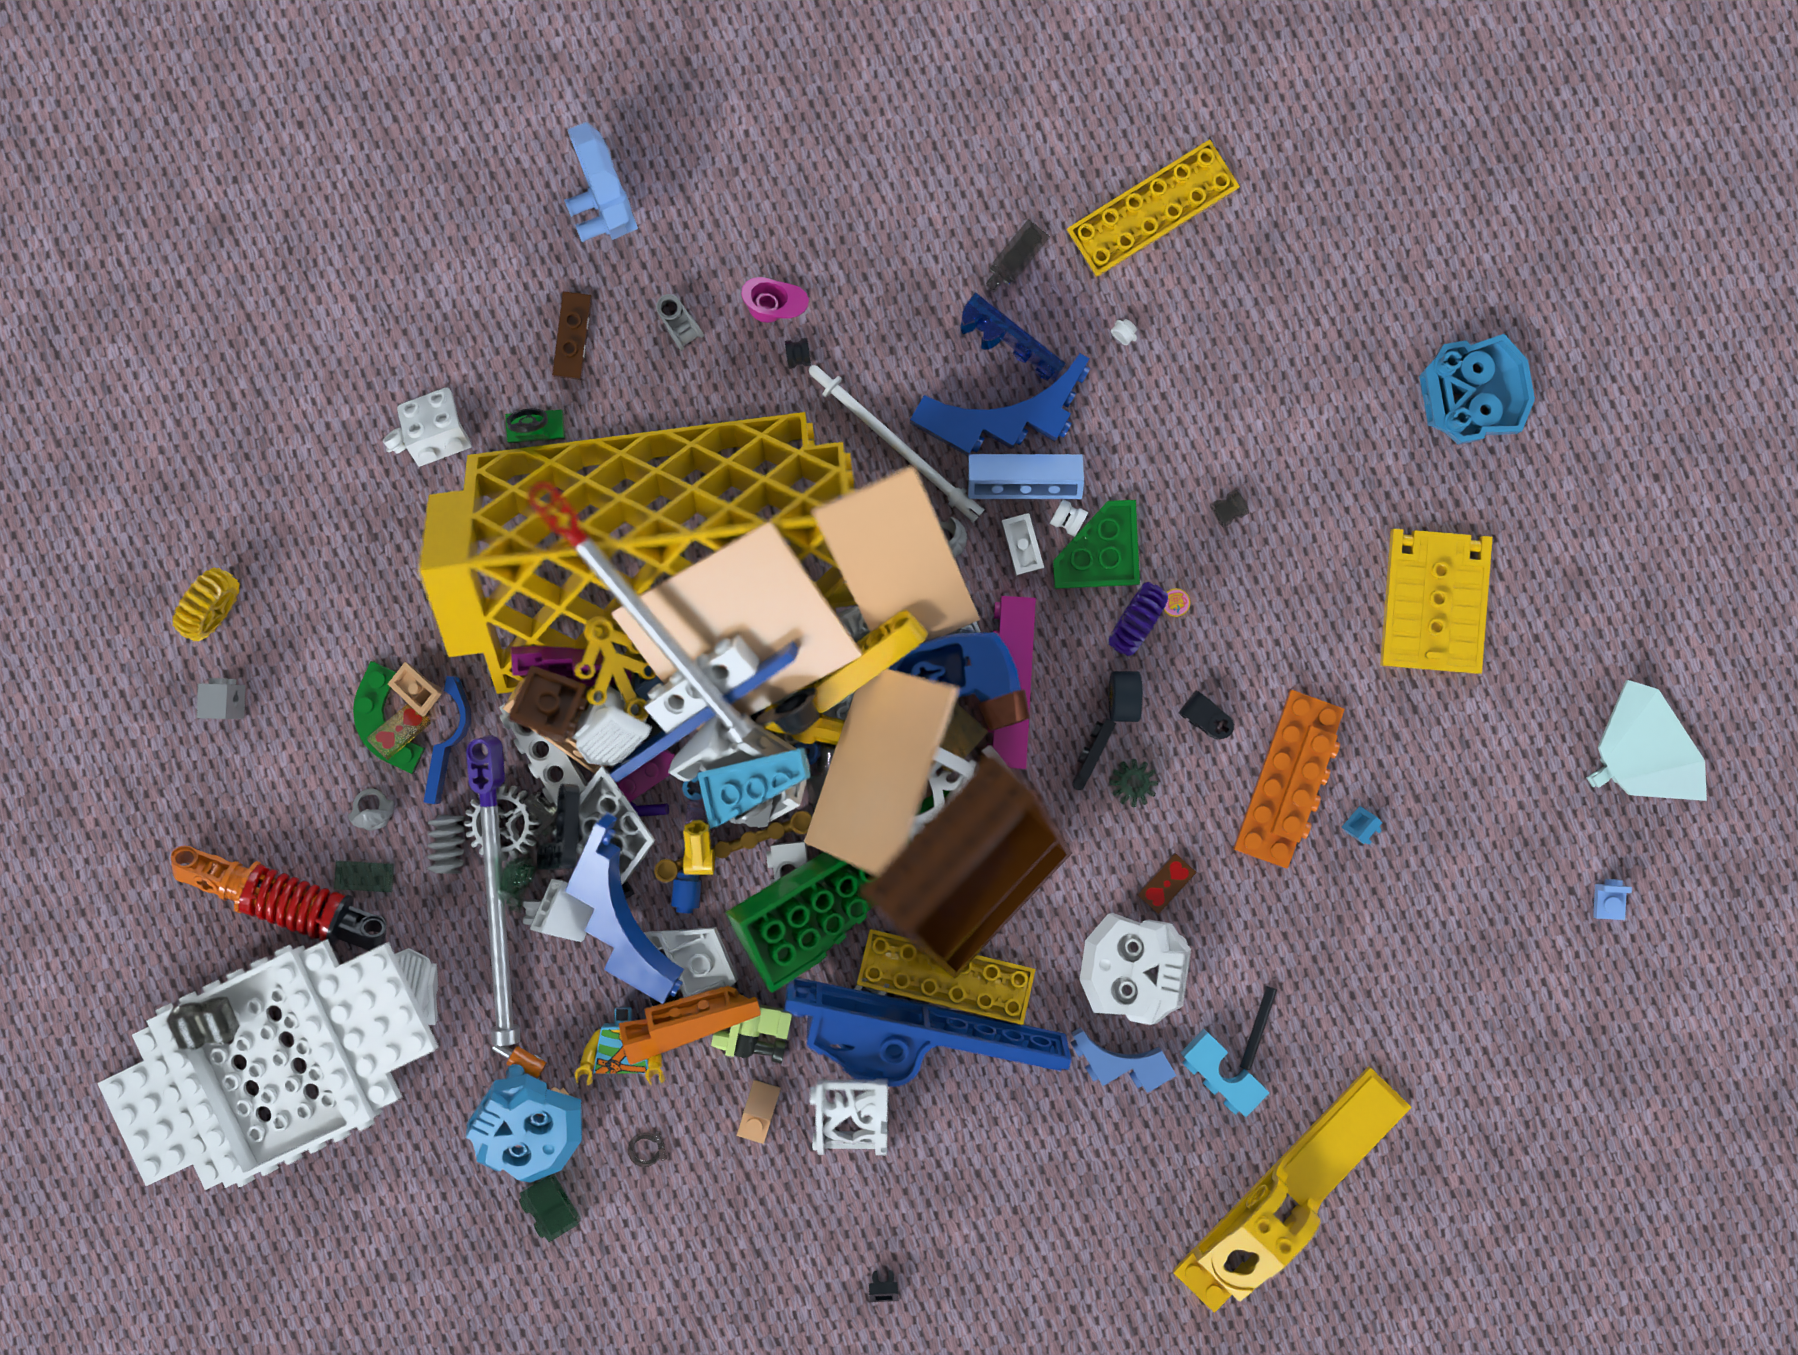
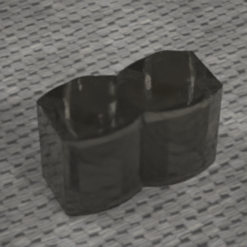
M217 997L201 1003L193 1002L177 1006L171 1010L166 1019L179 1049L196 1050L203 1047L206 1043H228L235 1037L240 1027L228 997Z

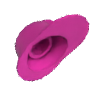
M752 278L745 282L741 290L743 302L748 306L750 314L760 322L771 323L780 318L790 319L798 317L806 311L809 304L806 292L800 287L769 278Z

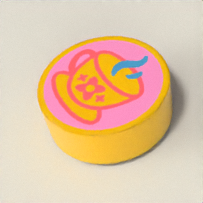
M1178 588L1166 592L1168 593V602L1163 609L1164 613L1171 617L1184 615L1190 607L1188 594Z

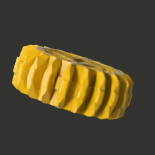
M214 567L205 571L202 576L197 577L194 583H191L190 588L185 591L184 596L179 600V605L175 608V614L172 618V626L180 635L186 639L189 638L192 641L199 642L207 638L210 633L215 632L216 628L221 625L232 609L233 604L237 601L236 596L239 594L240 583L232 577V574L226 570L223 571L220 568Z

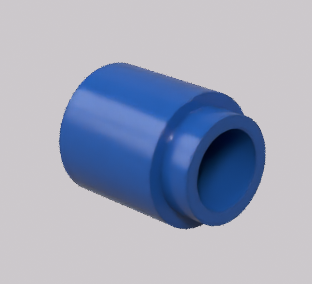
M679 871L677 877L673 879L671 906L677 907L676 912L693 913L694 909L700 907L702 880H699V875H685L684 871Z

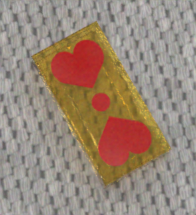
M407 704L370 734L367 739L388 760L429 726L431 720L426 715L424 717Z

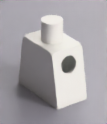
M551 879L530 930L582 942L587 934L585 928L594 908L565 892L568 885L567 882Z

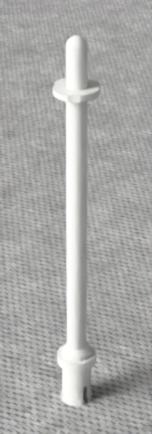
M812 365L809 368V374L826 388L822 394L824 397L830 394L834 395L946 494L949 506L952 508L955 506L972 523L978 518L975 513L978 515L983 513L984 508L980 507L973 499H968L966 489L952 486L839 386L842 379L840 376L833 380L818 366Z

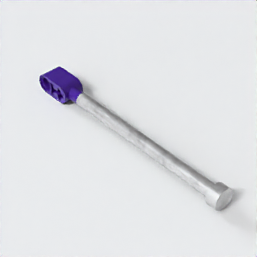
M487 735L472 740L467 746L466 753L469 785L473 791L479 793L496 1018V1026L491 1028V1043L496 1046H506L520 1042V1027L517 1024H513L497 788L501 787L504 783L505 770L502 742L496 736ZM482 744L488 749L487 756L482 752Z

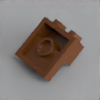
M531 665L509 713V721L537 730L538 735L565 744L568 737L573 739L576 735L579 722L575 720L579 711L585 713L589 705L587 687L583 683Z

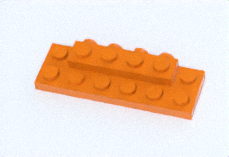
M1292 689L1289 690L1236 838L1234 850L1288 869L1297 842L1300 843L1301 838L1306 839L1309 835L1311 823L1307 821L1310 812H1316L1319 807L1321 796H1318L1317 793L1320 784L1325 786L1329 779L1331 771L1327 769L1329 759H1334L1338 754L1340 743L1336 742L1338 737L1336 733L1345 710L1344 708Z

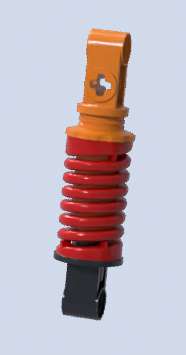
M191 846L177 847L171 853L172 873L177 881L195 886L207 893H214L218 895L219 899L234 901V911L239 914L244 913L252 917L256 916L258 919L267 920L271 924L277 923L279 927H287L290 931H298L301 935H308L310 938L319 939L321 942L328 940L331 948L339 940L367 951H371L386 943L385 920L381 916L353 907L354 897L351 895H343L338 892L331 893L327 888L320 890V886L316 884L310 886L308 881L300 882L299 878H290L286 873L279 875L275 869L269 871L270 868L258 861L247 868L240 862L234 861L232 863L220 856L202 852ZM374 931L378 932V934L370 935L368 932Z

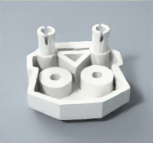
M1109 913L1085 940L1080 982L1093 1012L1126 1014L1129 1021L1149 1025L1160 1022L1169 1013L1183 1006L1191 948L1187 945L1186 939L1177 933L1171 923L1155 920H1145L1140 923L1114 913ZM1132 942L1138 944L1139 949L1137 952L1131 950L1130 945ZM1159 966L1158 978L1149 970ZM1126 984L1132 987L1131 995L1126 994L1124 991Z

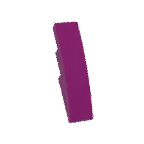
M552 646L511 647L512 676L527 675L531 665L583 683L586 687L595 686L604 661V655L598 651L593 664L595 667L594 675L589 679H581L575 674V666L583 660L586 649ZM586 664L581 667V673L585 676L589 672ZM623 668L631 683L632 671ZM613 675L611 676L609 685H616Z

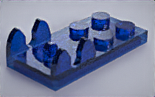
M974 293L962 312L961 333L964 335L973 332L975 328L983 332L981 339L982 350L992 349L1001 341L1005 342L1014 349L1012 354L1022 363L1029 361L1036 367L1034 371L1046 381L1052 379L1055 382L1063 372L1066 363L979 294Z

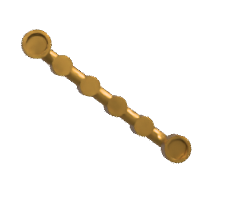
M798 811L791 817V820L782 823L773 822L768 828L757 832L748 831L742 837L729 842L720 841L711 849H714L715 858L723 859L734 851L743 848L752 849L760 842L771 838L780 839L785 833L791 831L798 834H806L812 820V815L807 811ZM666 858L659 861L654 869L656 878L662 882H670L675 879L678 872L684 870L683 858L675 861Z

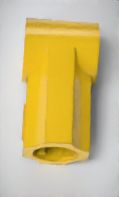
M693 820L684 826V874L713 875L715 870L714 849H711L709 825L705 824L703 820Z

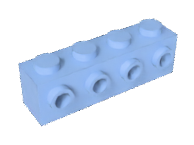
M1082 454L968 455V499H1082L1084 486Z

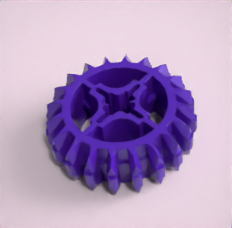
M1150 582L1143 584L1111 632L1108 639L1109 645L1120 654L1126 656L1133 655L1147 638L1168 602V593L1156 584L1153 585Z

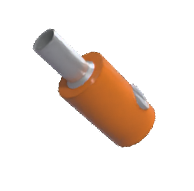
M494 1045L492 1048L493 1051L508 1058L506 1065L518 1064L524 1068L525 1074L537 1079L547 1064L541 1057L533 1055L519 1046H516L514 1050L507 1046Z

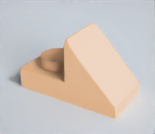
M404 662L388 683L398 695L423 717L442 695V688L428 681L412 665Z
M758 1080L753 1081L737 1136L764 1144L781 1090L780 1087Z

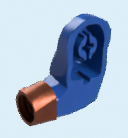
M994 632L956 633L938 637L921 643L889 667V670L950 687L954 686L958 689L956 697L968 696L974 693L981 702L978 706L990 731L1030 719L1025 689L1021 690L1017 667L1007 646L998 634Z

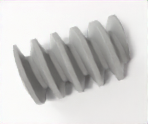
M436 815V819L428 821L429 825L436 827V830L428 832V836L436 838V841L427 844V847L435 850V853L427 855V859L435 861V864L428 866L427 870L440 874L463 873L455 869L464 865L463 860L456 858V856L464 854V849L456 847V845L465 842V839L456 834L465 831L464 826L457 824V822L464 820L465 816Z

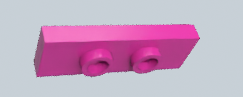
M663 751L619 782H615L628 802H632L671 774L668 772L671 762L676 755L675 753L672 755Z

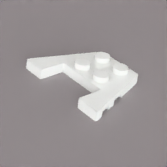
M716 927L643 932L658 950L664 949L667 958L684 969L679 979L683 982L680 989L684 998L725 986L731 987L738 980Z

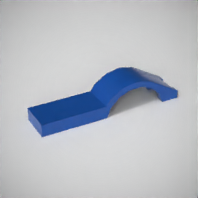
M446 676L444 691L451 695L458 704L460 721L456 732L451 738L433 747L424 803H441L451 747L457 745L467 735L471 725V708L460 677Z

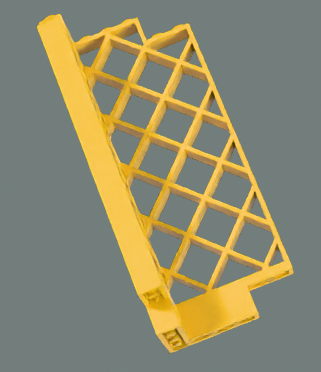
M800 412L467 455L463 490L429 494L419 564V572L448 656L484 653L496 693L501 694L513 692L518 683L527 676H512L511 647L535 644L537 646L587 648L589 641L585 637L584 631L574 640L549 627L560 613L585 625L592 617L603 616L611 621L614 630L626 634L611 614L613 610L622 605L616 597L602 609L577 596L589 581L607 590L609 589L564 536L546 550L536 546L537 543L552 533L527 500L530 488L540 483H548L554 488L558 487L565 491L560 495L576 514L590 504L600 509L584 522L578 520V525L608 560L618 549H623L647 562L633 578L618 571L638 596L651 589L649 586L663 571L674 576L694 564L679 556L693 539L717 551L768 522L754 515L770 504L782 510L771 519V522L783 538L792 542L789 548L799 562L809 553H812L833 565L817 582L813 581V583L836 614V608L857 605L848 584L844 583L846 580L812 511L835 500L840 495L845 496L855 491L851 454L844 452L843 442L815 445L813 423H807L806 413ZM802 439L803 447L796 449L787 443L791 440ZM741 448L728 459L717 454L722 449ZM670 456L658 467L647 464L652 458ZM765 460L777 465L776 468L765 476L752 471ZM600 465L585 477L576 473L585 466ZM695 469L706 474L693 485L682 481L683 478ZM529 474L514 486L506 482L515 475ZM802 477L816 483L803 494L790 488ZM625 478L635 482V484L621 494L610 490ZM730 487L743 491L731 503L717 498ZM540 488L535 493V501L541 506L547 505V503L539 500L548 493L546 489ZM661 495L672 500L658 512L646 508V506ZM483 496L493 499L492 502L482 508ZM557 502L552 509L545 511V514L548 516L553 512L559 519L556 523L557 527L565 526L567 528L569 525L566 521L569 519V516H561L555 510V508L560 507V504ZM519 513L527 517L525 521L511 531L501 527ZM697 513L709 519L694 531L681 526ZM625 522L635 527L633 531L621 540L608 536ZM479 541L490 545L477 555ZM545 558L574 572L561 587L532 573ZM477 570L501 582L488 597H485ZM516 590L545 604L533 618L505 605ZM495 625L516 635L515 639L506 649L501 647ZM599 625L594 629L596 636L602 634V628ZM632 642V648L634 650H637L636 646ZM627 650L622 654L643 663L647 662L641 653H630Z

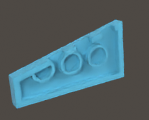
M804 748L697 773L710 829L724 824L811 777Z

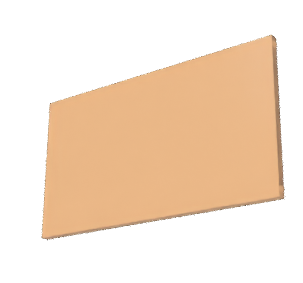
M913 465L812 510L870 632L903 610L909 611L927 630V636L923 642L942 637L980 620Z

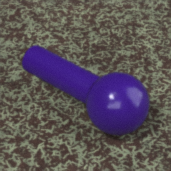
M630 802V805L639 817L669 814V805L667 803L637 806L635 803Z

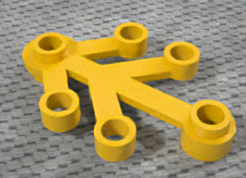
M603 616L592 617L587 621L584 628L585 637L589 642L583 660L575 666V674L579 678H591L595 673L594 661L599 649H601L604 661L595 687L587 693L589 703L602 705L606 702V691L613 675L626 703L624 705V712L639 721L645 720L649 715L648 711L644 708L647 702L636 697L623 668L638 673L642 679L646 680L655 678L656 673L651 668V674L646 676L644 668L650 666L647 662L643 663L616 653L611 642L626 646L630 653L640 652L638 649L634 650L632 648V641L628 635L614 630L613 624L609 619ZM597 625L602 628L600 636H596L594 633ZM586 664L589 672L584 676L581 673V667ZM596 691L601 693V699L598 702L593 699V694ZM634 704L638 706V713L636 715L631 713V707Z

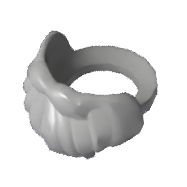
M954 517L949 518V523L938 522L941 530H948L954 535L947 543L953 558L960 556L967 546L965 527Z
M373 788L365 789L355 797L353 810L348 814V819L353 826L364 828L368 831L383 828L387 825L394 812V801L386 799L380 790ZM373 794L379 798V810L366 809L360 812L359 803L363 797Z
M772 798L731 819L730 822L734 824H747L749 827L768 826L773 803Z

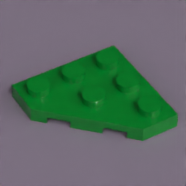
M1136 500L1107 501L1053 560L1054 589L1140 585Z

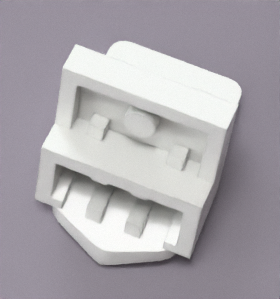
M608 686L606 702L602 705L590 703L588 710L585 713H581L578 721V730L573 738L577 740L576 747L589 764L613 766L618 762L622 763L648 737L651 731V727L645 724L647 718L639 721L624 712V705L626 703L621 693ZM599 691L594 693V701L598 702L601 699ZM636 704L631 707L633 715L638 713V706Z
M409 948L395 953L396 959L427 1024L436 1025L437 963H431L429 958Z

